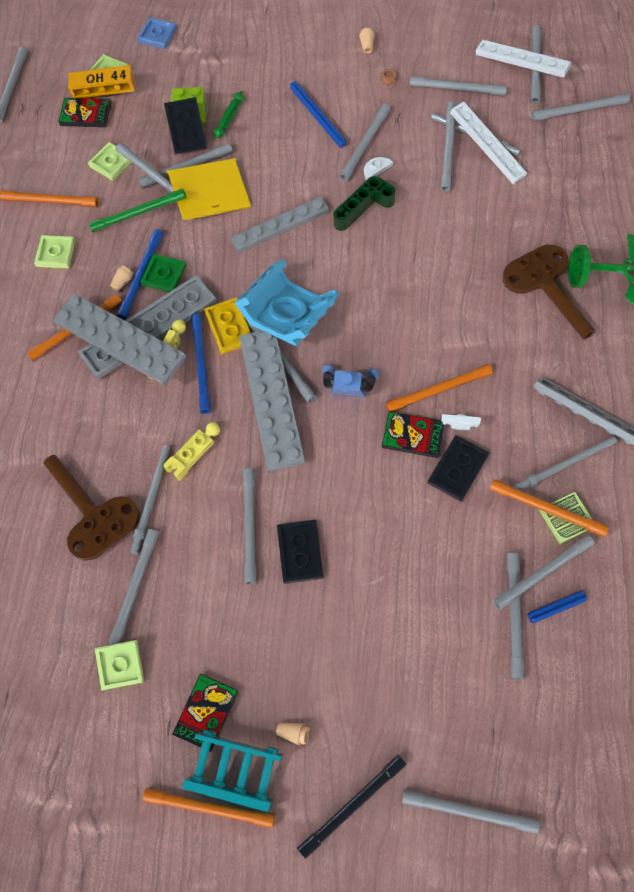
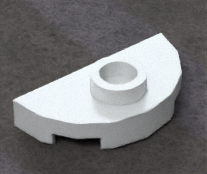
M376 157L369 160L364 167L365 180L371 176H378L391 168L393 161L384 157Z
M442 414V423L444 425H451V428L455 430H470V427L473 426L477 428L481 422V417H470L464 414Z

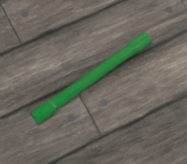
M182 188L139 206L89 223V228L92 232H96L112 224L186 199L185 191Z

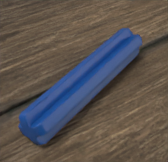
M578 591L530 611L527 615L531 623H536L584 603L587 597L584 591Z

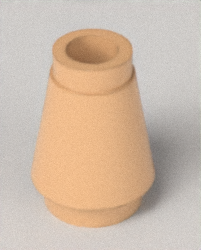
M364 28L359 34L363 52L366 54L373 51L375 34L371 28Z
M122 265L117 269L110 288L119 292L132 279L133 272Z
M279 722L276 730L277 736L299 746L307 744L310 734V727L305 726L304 723Z

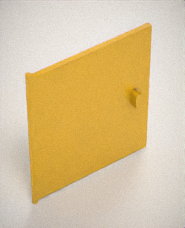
M236 158L166 171L169 175L173 191L182 188L185 191L186 199L177 202L183 221L251 207Z

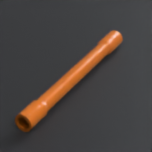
M7 190L0 191V199L4 201L58 203L87 207H98L99 204L98 197L91 196L79 197Z
M115 294L98 307L110 311L121 304L122 301ZM63 329L26 353L34 361L46 353L47 350L72 335V333Z
M486 364L468 373L420 391L385 402L388 412H393L411 403L467 382L493 374L490 364Z
M496 479L493 480L490 487L491 491L528 504L602 537H605L609 530V526L580 516L512 488L510 485Z
M146 788L143 795V802L168 805L236 819L263 827L273 828L276 814L232 807L169 794L165 791Z

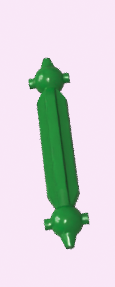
M243 91L232 95L234 99L231 100L222 116L218 128L213 129L215 139L222 136L225 137L226 133H224V130L228 128L240 106V102L245 101Z

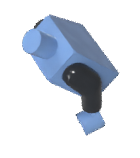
M323 364V385L326 388H331V395L365 398L366 392H370L376 380L379 379V368L376 370L368 368V377L366 378L360 372L336 370L333 373V364L331 366Z

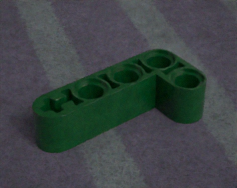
M378 176L368 178L334 211L335 229L339 231L346 230L375 202L385 208L392 207L395 204V188Z

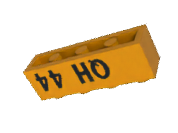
M130 65L68 73V89L73 98L135 91V79Z

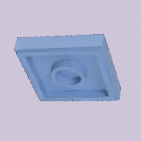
M149 17L137 37V41L141 44L166 49L177 30V24Z

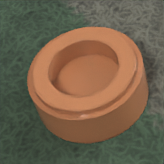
M385 69L382 71V83L391 85L396 82L397 73L395 70Z

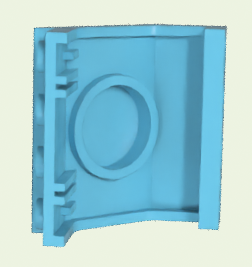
M281 259L271 264L234 303L250 325L297 346L303 338L309 335L311 328L318 324V320L327 313V309L335 304V299L339 296V293L334 289L322 295H317L290 282L282 271L287 263L284 259Z

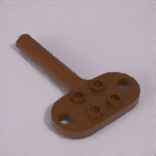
M549 244L540 246L510 262L505 267L503 283L510 291L525 294L534 289H542L583 340L588 339L595 333V329L554 280L565 272L569 263L568 255L561 247ZM559 255L562 259H555L553 256ZM514 278V279H516L518 282H517V283H511V282L509 281V279Z
M51 455L45 459L44 466L83 514L82 520L70 530L67 537L68 549L76 558L87 561L99 557L137 526L139 510L132 500L120 496L106 501L101 506H96L56 455ZM126 506H132L130 513L123 514V509ZM78 543H84L81 551H75V546Z

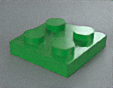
M153 254L142 277L141 285L171 292L177 288L187 266L186 262Z

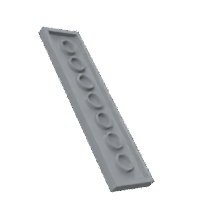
M196 275L127 319L126 322L160 340L166 336L169 329L172 330V323L175 320H182L186 323L192 319L193 314H200L205 308L215 304L217 300ZM91 344L78 351L80 357L98 380L123 364L120 360Z
M75 293L53 320L61 328L164 386L168 384L187 357L185 353Z
M263 330L239 336L268 472L271 473L305 464L306 461L278 338Z

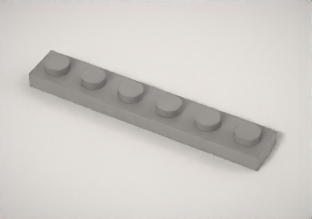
M319 197L230 237L237 253L240 254L329 213V208L322 197Z
M543 376L536 381L534 388L541 395L553 398L557 404L567 406L573 413L588 418L590 423L600 425L609 434H616L625 443L634 445V428Z

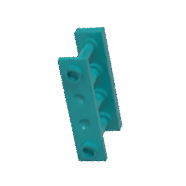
M203 730V732L197 733L195 739L202 740L203 742L195 774L184 779L182 789L268 812L273 802V799L268 798L267 790L274 760L281 761L284 754L279 753V749L266 746V749L221 738L215 736L216 732L210 730ZM211 743L224 746L216 780H213V782L205 781L203 776ZM232 749L245 752L237 786H234V788L225 786L226 783L224 782ZM253 754L266 757L259 789L255 794L247 792V788H245Z

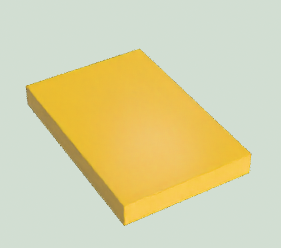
M237 297L204 309L221 355L242 348L239 336L251 333L246 318L234 303L238 299Z

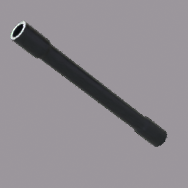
M396 755L377 776L297 847L301 855L306 859L334 830L389 779L393 778L407 765L399 755Z

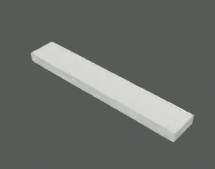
M482 40L476 49V55L563 78L571 67L570 61L487 40Z
M464 101L451 109L450 114L513 185L527 175L523 167Z

